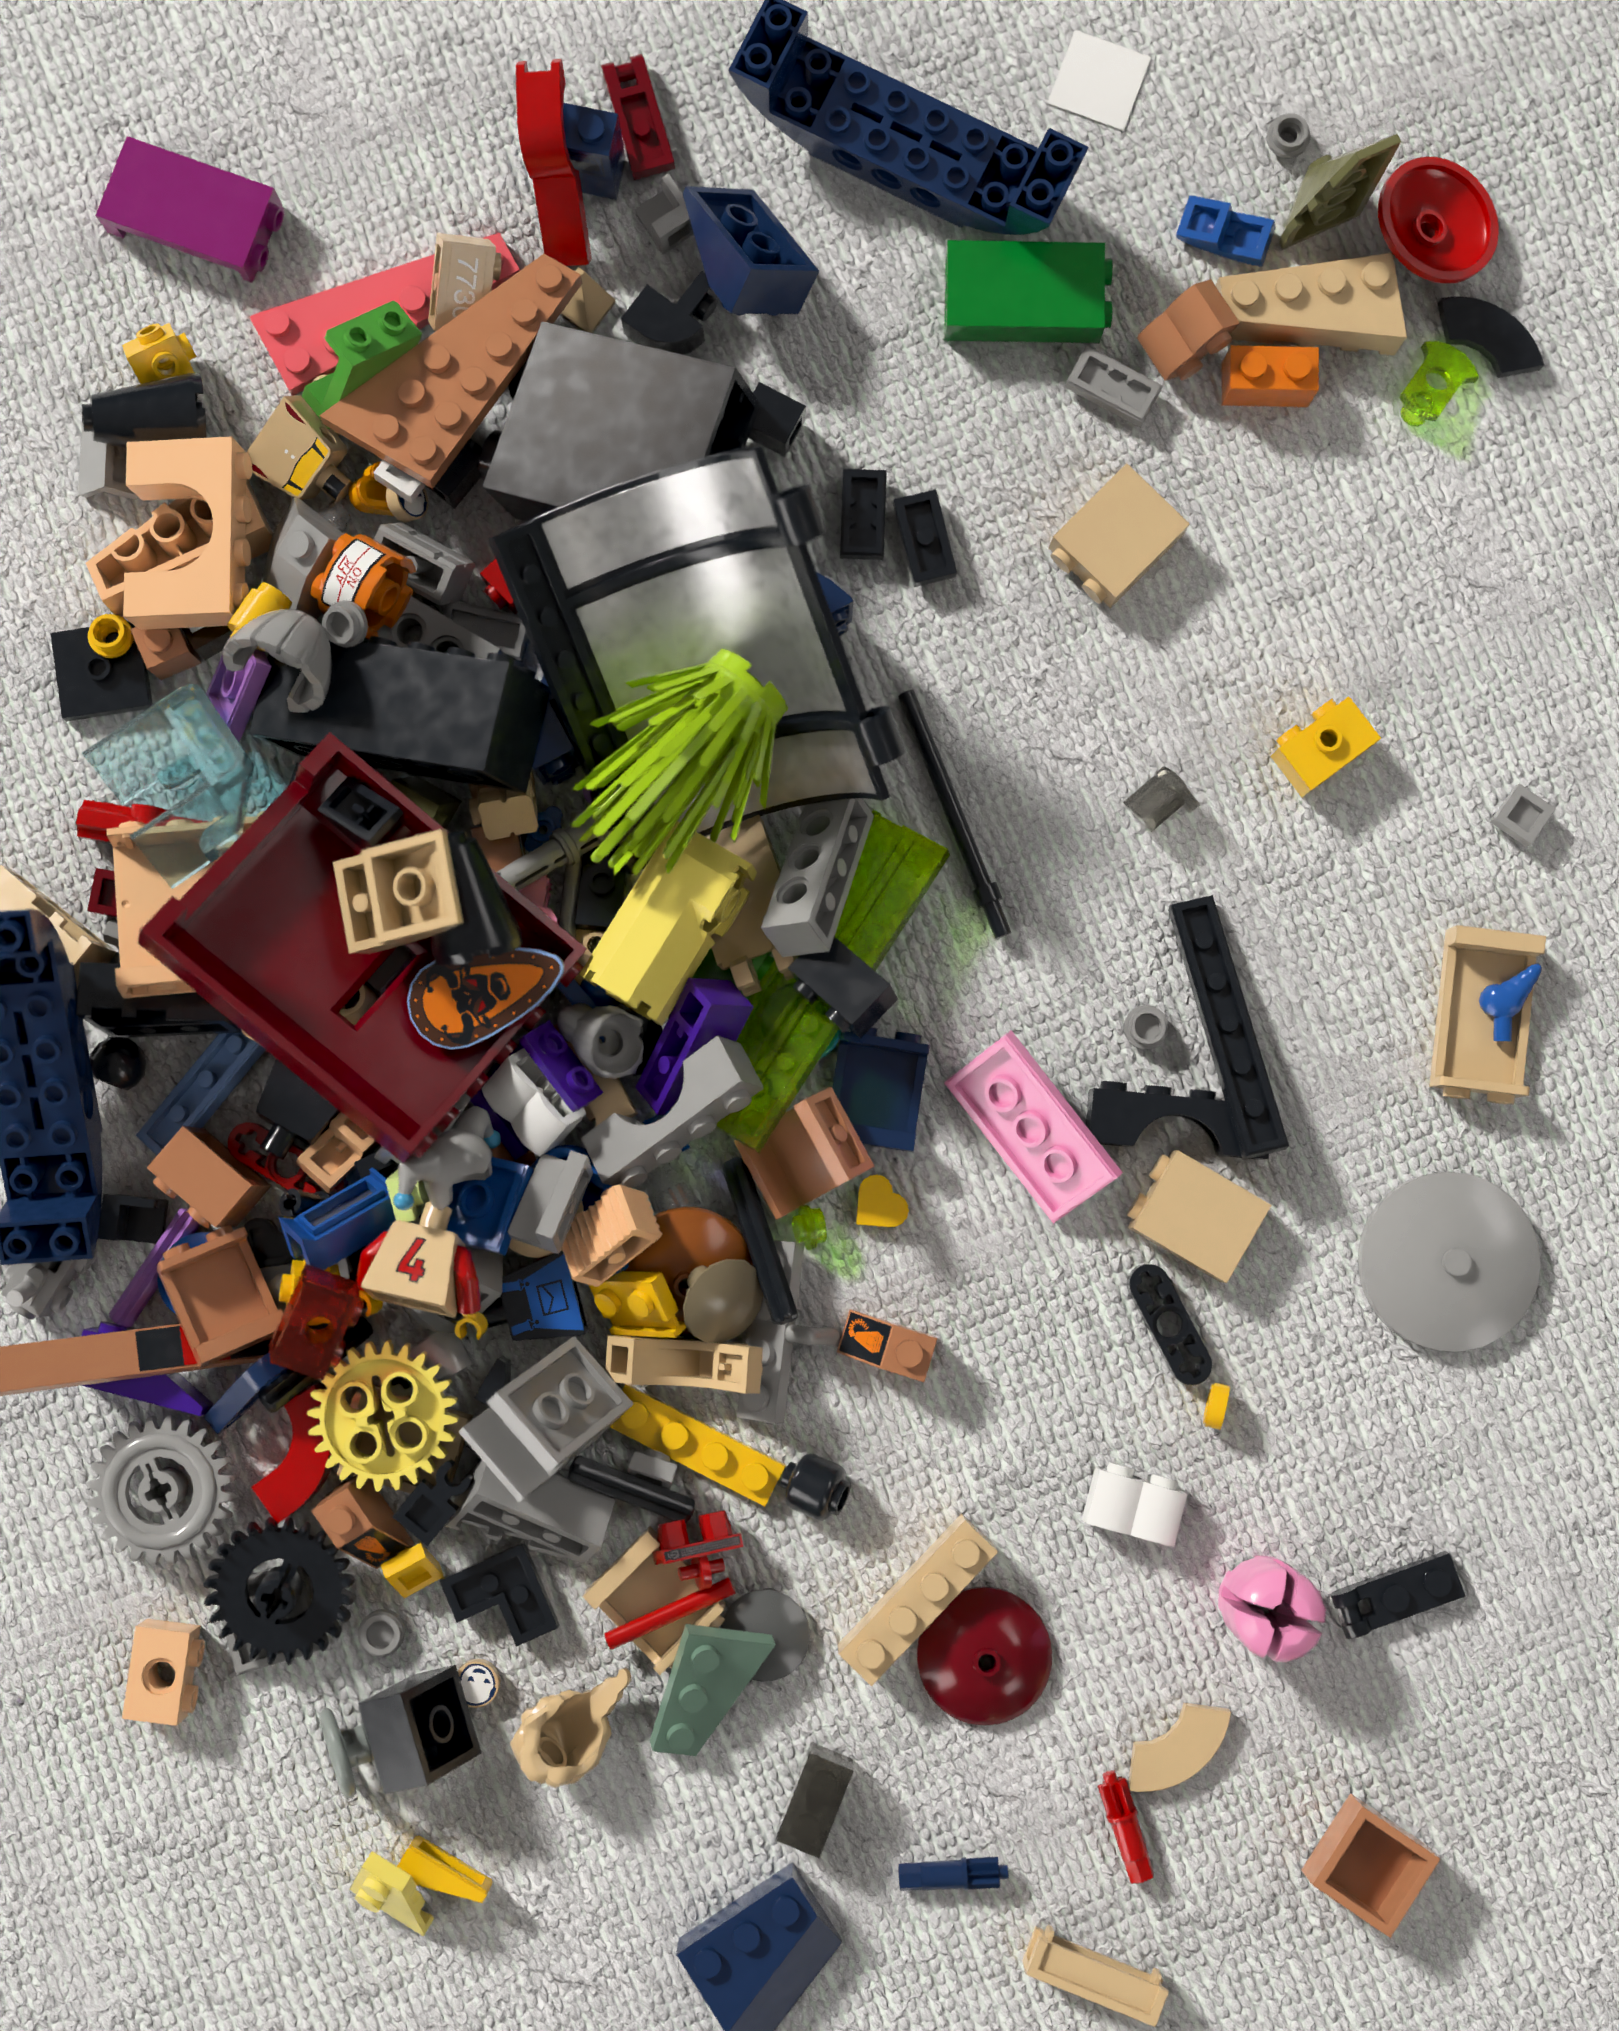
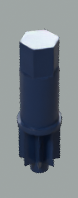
M962 1857V1860L898 1864L900 1891L964 1889V1891H968L970 1889L1000 1888V1879H1009L1008 1865H999L998 1857Z

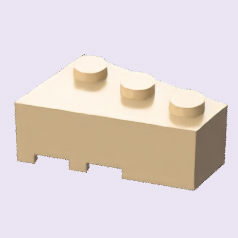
M0 866V911L35 909L40 910L49 918L63 942L69 962H73L77 989L80 962L109 963L117 951L19 873L5 866Z

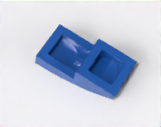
M1189 195L1176 237L1178 240L1201 250L1234 261L1263 267L1276 225L1274 219L1234 212L1231 203Z

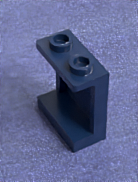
M873 1027L861 1039L852 1031H846L844 1034L841 1032L832 1089L862 1144L913 1152L930 1045L921 1043V1035L906 1032H895L894 1039L877 1036L878 1029Z

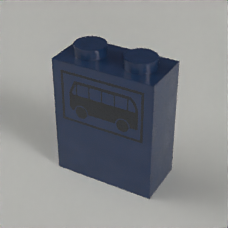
M563 103L567 150L571 163L576 170H579L582 193L617 200L626 161L618 113Z

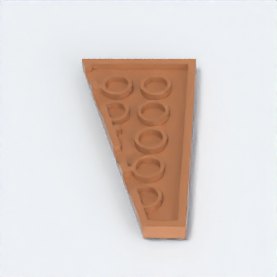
M542 254L319 415L322 423L433 489L529 358L541 322L554 324L581 287V274L546 254Z

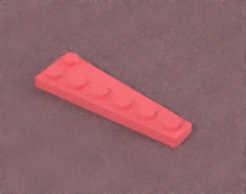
M500 232L484 237V239H489L496 246V253H501L502 259L499 280H493L492 291L520 271ZM435 254L250 316L255 329L291 395L294 396L302 392L305 385L312 383L316 377L329 375L335 371L339 358L325 340L327 330L391 301H396L419 330L429 325L428 317Z

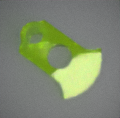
M1425 341L1421 346L1424 361L1399 396V399L1404 404L1400 410V415L1406 424L1418 427L1422 426L1425 420L1436 421L1461 385L1475 383L1478 380L1479 376L1472 361L1452 345L1437 341ZM1430 373L1440 375L1445 380L1447 388L1443 390L1433 388L1428 384L1426 375Z

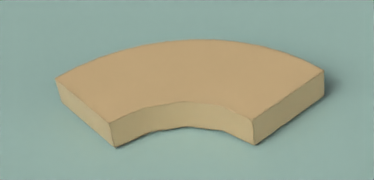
M1183 1703L1178 1720L1167 1733L1151 1741L1133 1742L1128 1781L1129 1790L1149 1792L1166 1789L1186 1781L1199 1772L1220 1747L1229 1725L1231 1711L1227 1708Z

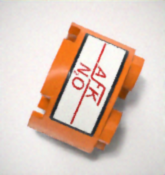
M344 533L336 540L333 546V557L328 563L325 572L320 573L314 579L311 585V596L318 600V607L323 614L336 602L347 600L356 603L364 611L367 618L368 630L365 638L370 639V636L378 637L377 631L383 625L392 628L403 614L413 592V589L406 585L408 573L416 572V567L411 559L369 536L358 534L353 537L348 533Z

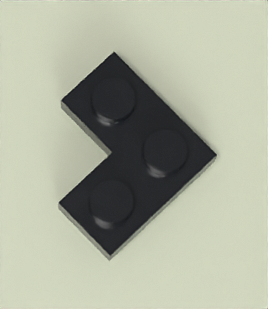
M525 1541L439 1580L456 1623L499 1604L516 1647L551 1632L560 1626Z

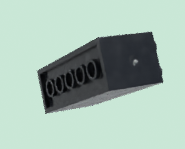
M370 636L369 642H361L352 647H341L329 640L332 666L326 698L319 708L299 713L288 710L287 698L301 673V668L286 665L268 653L267 659L271 669L256 702L249 734L294 755L306 757L329 733H332L375 769L523 793L527 792L550 689L549 686L535 678L536 672L515 666L514 658L498 653H488L487 659L476 658L473 652L456 647H449L447 653L435 652L436 649L434 647L419 642H409L408 648L397 647L396 642L376 636Z

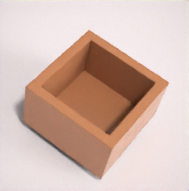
M182 1126L147 1167L156 1176L153 1180L155 1186L173 1199L177 1195L180 1196L191 1206L187 1210L188 1214L206 1228H209L211 1225L217 1228L227 1225L237 1227L271 1187L253 1169L235 1159L229 1149L204 1128Z
M1350 1793L1301 1871L1314 1887L1391 1938L1437 1866L1440 1858L1425 1843Z

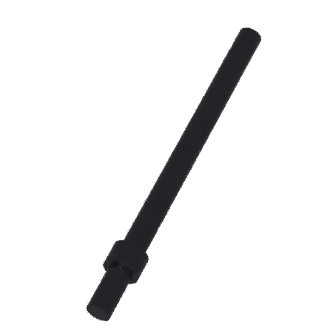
M908 690L898 695V699L975 890L972 891V895L978 908H983L995 939L1007 936L1012 932L999 902L1003 898L997 883H991L915 691Z

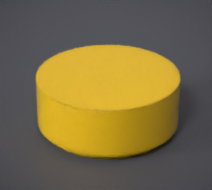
M1216 1382L1211 1384L1203 1416L1205 1427L1221 1430L1230 1386Z

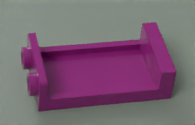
M126 136L95 216L109 234L123 239L126 232L233 269L240 273L243 280L253 283L257 271L262 272L267 264L269 256L268 243L272 233L278 232L282 225L284 207L273 187Z

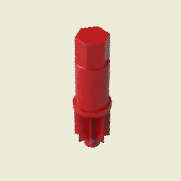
M1115 1770L1107 1771L1102 1774L1104 1778L1103 1784L1098 1785L1107 1814V1821L1111 1823L1130 1883H1143L1154 1878V1871L1138 1822V1811L1134 1805L1126 1778L1122 1776L1117 1778Z

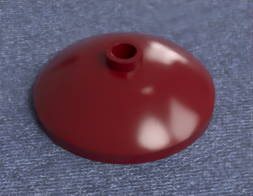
M973 1587L962 1590L919 1636L917 1665L921 1681L928 1695L945 1713L969 1724L997 1725L1022 1715L1039 1699L1051 1673L1052 1647L1043 1621L1026 1601L1000 1588ZM984 1654H990L995 1657V1663L989 1669H983L978 1665L980 1657Z

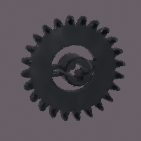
M268 1517L264 1530L256 1522H249L247 1526L248 1536L241 1531H233L230 1540L234 1545L228 1543L219 1545L217 1553L223 1556L224 1559L215 1558L208 1564V1569L218 1574L207 1577L203 1583L205 1588H213L217 1591L210 1593L205 1598L204 1605H219V1608L210 1616L209 1622L215 1623L222 1620L227 1622L219 1634L220 1639L233 1633L238 1635L233 1645V1652L238 1651L248 1642L251 1644L250 1661H253L262 1649H266L269 1666L274 1663L279 1651H283L286 1664L291 1665L296 1655V1649L302 1652L305 1660H309L313 1654L312 1642L318 1645L321 1651H325L329 1645L326 1633L331 1634L333 1638L340 1637L342 1628L337 1620L346 1623L351 1618L350 1611L343 1604L352 1605L356 1599L354 1593L344 1588L351 1587L355 1582V1577L342 1573L343 1570L348 1568L350 1560L348 1558H335L339 1549L333 1543L328 1546L324 1544L327 1536L324 1530L312 1536L310 1535L311 1523L308 1521L304 1522L301 1528L297 1530L291 1517L285 1519L282 1527H278L273 1517ZM278 1558L284 1559L282 1566L272 1568L264 1576L256 1590L254 1605L250 1600L248 1591L250 1574L254 1568L265 1561ZM290 1564L292 1568L281 1589L283 1591L282 1598H279L272 1614H270V1609L276 1597L274 1596L275 1588H278ZM301 1566L312 1581L314 1590L312 1603L306 1611L297 1617L280 1620L292 1612L302 1593L303 1582L297 1572L298 1567Z

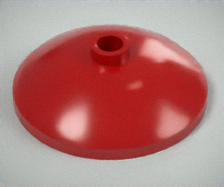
M1419 157L1401 165L1389 176L1383 185L1378 201V219L1381 232L1393 255L1408 270L1432 282L1451 284L1473 277L1491 260L1497 247L1499 235L1497 213L1492 199L1484 186L1464 167L1444 158Z

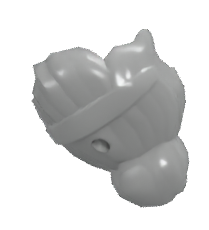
M585 1003L565 1006L559 1012L557 1026L560 1034L567 1042L572 1043L581 1062L593 1074L601 1078H623L627 1075L635 1074L638 1066L643 1062L644 1046L639 1036L643 1032V1020L641 1018L633 1016L616 1006H597L592 1009ZM601 1036L605 1038L604 1043L599 1042Z

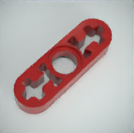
M251 1122L241 1123L232 1129L228 1136V1149L235 1159L287 1190L295 1188L312 1194L321 1191L318 1186L311 1182H305L304 1189L298 1186L308 1175L301 1168L295 1176L285 1178L277 1171V1157L269 1154L266 1165L263 1166L260 1162L265 1159L266 1155L256 1150H249L246 1154L243 1152L245 1144L240 1141L243 1134L252 1135L255 1131L258 1133L255 1141L261 1145L270 1129L261 1124ZM294 1143L289 1152L294 1153L297 1157L305 1151ZM346 1177L335 1187L336 1193L348 1187Z

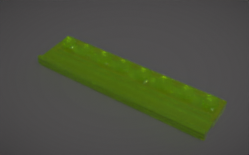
M873 809L871 812L874 817L834 936L876 972L946 863L950 853L948 848L904 825L901 827L891 822ZM775 959L760 981L762 991L751 995L748 999L754 1007L736 1041L742 1045L764 1088L751 1097L752 1100L747 1107L740 1111L729 1113L716 1123L718 1130L757 1153H760L838 1031L824 1016L828 1010L817 1000L813 1005L807 1003L792 987L796 980L794 978L786 980L783 973L779 972Z

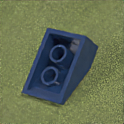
M685 186L682 194L710 288L720 299L722 306L728 312L735 315L768 314L777 316L778 314H799L819 270L755 190Z

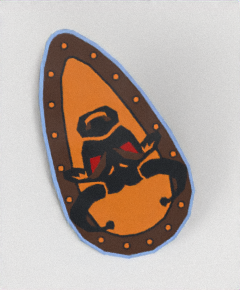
M518 947L513 951L489 958L488 953L474 956V962L465 964L437 965L433 961L420 969L410 984L407 998L410 1020L418 1033L433 1045L447 1049L469 1047L497 1034L538 1006L555 988L563 975V961L555 954L524 947Z

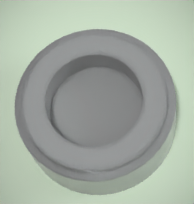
M378 1609L371 1612L363 1619L358 1629L360 1646L367 1654L374 1657H386L393 1654L404 1641L406 1632L404 1622L392 1610Z

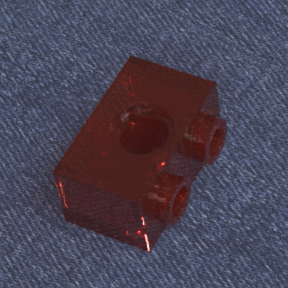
M305 1264L269 1344L270 1363L323 1381L329 1366L336 1368L341 1360L345 1348V1341L342 1338L348 1325L354 1327L360 1318L364 1301L360 1300L358 1283ZM317 1317H323L330 1321L327 1327L320 1330H314L307 1326L310 1320Z

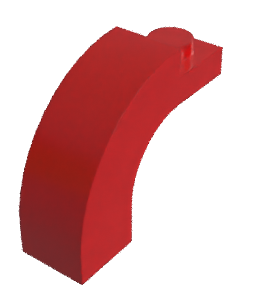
M322 1382L314 1384L307 1390L304 1389L284 1405L292 1424V1442L288 1454L274 1471L251 1487L277 1524L307 1504L319 1492L332 1470V1467L328 1469L325 1467L326 1462L332 1456L330 1451L316 1453L314 1450L324 1441L323 1436L309 1435L308 1432L312 1427L320 1424V1419L308 1416L307 1411L321 1406V1402L315 1400L310 1395L316 1389H327Z

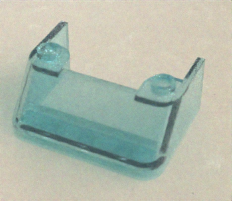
M188 684L176 689L82 752L86 760L122 805H125L159 781L165 789L170 791L188 789L195 784L198 778H201L205 784L130 835L134 843L172 889L222 856L243 834L254 764L199 685Z

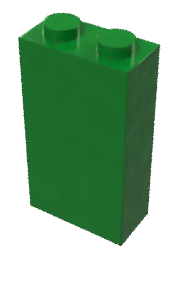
M948 240L945 255L944 341L1100 343L1104 329L1111 328L1113 315L1112 301H1105V286H1111L1113 275V260L1105 258V242Z

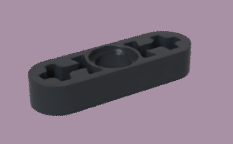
M1153 1264L1136 1266L1128 1275L1127 1289L1171 1374L1175 1379L1187 1385H1197L1204 1382L1212 1370L1211 1357L1168 1275L1162 1268ZM1144 1272L1150 1277L1157 1276L1160 1282L1154 1286L1159 1299L1163 1300L1167 1295L1171 1299V1303L1158 1305L1150 1314L1146 1309V1305L1155 1304L1148 1292L1143 1291L1139 1293L1137 1290V1286L1142 1283L1140 1275ZM1166 1311L1177 1313L1181 1319V1329L1173 1337H1164L1157 1329V1320ZM1188 1335L1192 1339V1343L1184 1344L1188 1354L1193 1357L1200 1356L1202 1361L1196 1365L1198 1373L1194 1376L1187 1371L1180 1372L1179 1366L1184 1363V1358L1179 1349L1175 1348L1171 1353L1167 1349L1168 1345L1181 1343Z

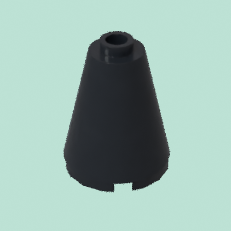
M188 373L90 395V404H82L83 432H92L93 441L127 448V442L206 438L205 408H202L201 400H198V394H204L201 375L199 373Z
M465 831L448 833L463 924L431 936V954L434 956L435 964L458 965L474 962V956L488 953L489 958L522 946L524 944L523 932L477 839L466 838Z

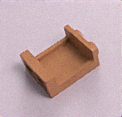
M227 1225L207 1234L208 1242L194 1248H190L189 1243L173 1247L162 1254L165 1260L157 1264L156 1270L199 1369L285 1332L289 1326L282 1309L278 1310L247 1241L248 1234L245 1227L233 1230L231 1225Z

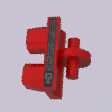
M725 1510L698 1516L703 1540L689 1543L685 1519L658 1524L660 1550L652 1552L654 1565L691 1559V1565L678 1568L680 1581L695 1579L696 1585L701 1591L710 1589L712 1587V1574L724 1572L725 1564L722 1558L709 1561L707 1555L743 1547L741 1533L732 1534L731 1525Z

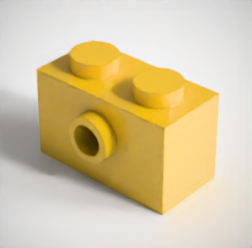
M1350 696L1338 705L1333 698L1311 714L1315 722L1304 730H1301L1298 724H1296L1276 739L1280 747L1270 757L1302 798L1381 739Z

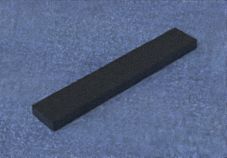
M1213 895L1171 904L1168 912L1242 1159L1245 1160L1286 1150L1289 1147V1143Z

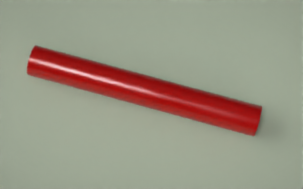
M727 1577L712 1584L710 1589L698 1590L605 1632L604 1636L610 1650L736 1594L730 1577Z

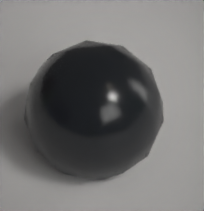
M109 1037L98 1043L90 1053L93 1078L128 1091L135 1087L145 1076L146 1059L144 1051L129 1038Z

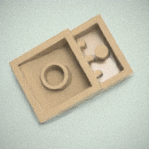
M445 829L362 850L361 855L333 862L349 953L371 954L428 938L463 924L448 836Z

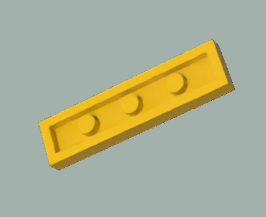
M624 1385L622 1391L634 1404L610 1428L655 1451L664 1453L680 1464L764 1507L766 1506L786 1464L632 1385Z

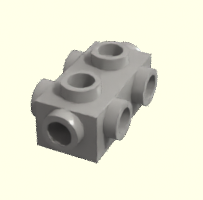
M95 1251L93 1259L12 1264L4 1276V1281L7 1284L1 1295L6 1297L13 1311L28 1319L34 1320L36 1316H50L52 1311L60 1313L73 1295V1290L68 1287L77 1272L84 1274L90 1268L97 1256V1251Z

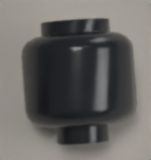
M809 1453L803 1456L797 1464L794 1462L788 1464L781 1479V1487L786 1489V1504L791 1509L816 1520L823 1521L832 1514L835 1516L840 1514L848 1499L851 1482L846 1480V1472L842 1466Z

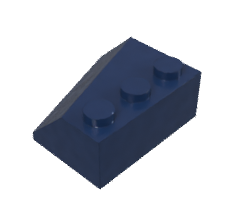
M792 1862L678 1939L676 1956L724 2031H774L841 1945L842 1938Z

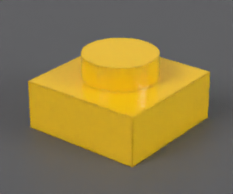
M422 1543L412 1548L404 1549L395 1557L380 1564L385 1579L403 1598L444 1577L440 1563Z

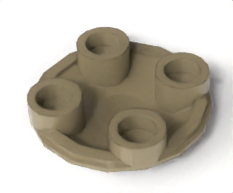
M725 1259L711 1264L709 1267H696L690 1273L687 1280L689 1289L683 1306L686 1329L693 1336L707 1343H722L737 1337L746 1330L759 1313L764 1297L756 1268L745 1260Z

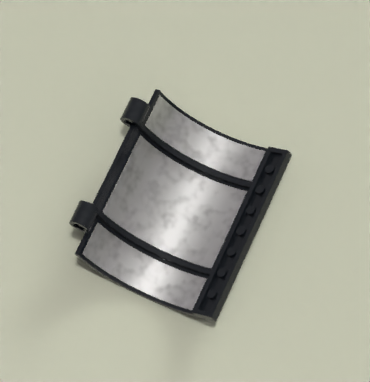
M763 447L723 452L634 478L551 510L488 539L585 776L590 774L595 767L649 726V719L655 716L653 715L625 731L617 730V725L611 722L600 727L590 725L591 722L617 711L615 709L655 693L646 688L648 685L631 688L625 682L704 664L715 656L720 649H726L752 664L747 672L757 678L763 686L770 681L784 698L788 710L776 724L766 808L764 809L759 803L761 785L757 788L752 781L741 822L757 815L763 816L784 809L823 801L856 798L883 801L889 798L890 795L879 765L889 763L901 757L906 751L891 708L889 706H880L866 710L808 551L806 542L816 539L826 532L810 484H804L779 492ZM631 763L626 769H624L605 787L595 788L594 790H592L595 800L612 783H614L633 763ZM648 788L635 800V802H634V803L618 818V820L608 829L609 833H611V832L614 830V828L622 821V819L627 815V812H628V811L632 808V806L640 799V797L648 790ZM698 794L695 796V798L689 804L687 809L678 819L679 822H681L682 818L684 817V815L686 814V812L688 811V809L690 808ZM733 801L722 829L734 825L731 820L735 808ZM722 803L718 809L714 808L713 805L710 807L696 832L704 837L711 834ZM653 805L646 811V813L639 819V821L636 822V823L632 826V828L624 835V837L617 843V845L615 846V849H616V850H617V849L620 847V845L625 841V839H626V838L629 836V834L634 830V828L639 824V822L644 818V816H645V815L648 813V811L653 807ZM634 854L623 865L625 872L631 875L634 874L633 866L639 860ZM651 857L649 858V860L646 862V864L643 866L642 869H644V868L646 867V865H647L648 862L650 861Z

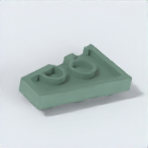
M685 1624L650 1737L652 1751L696 1756L776 1644L773 1636L770 1634Z

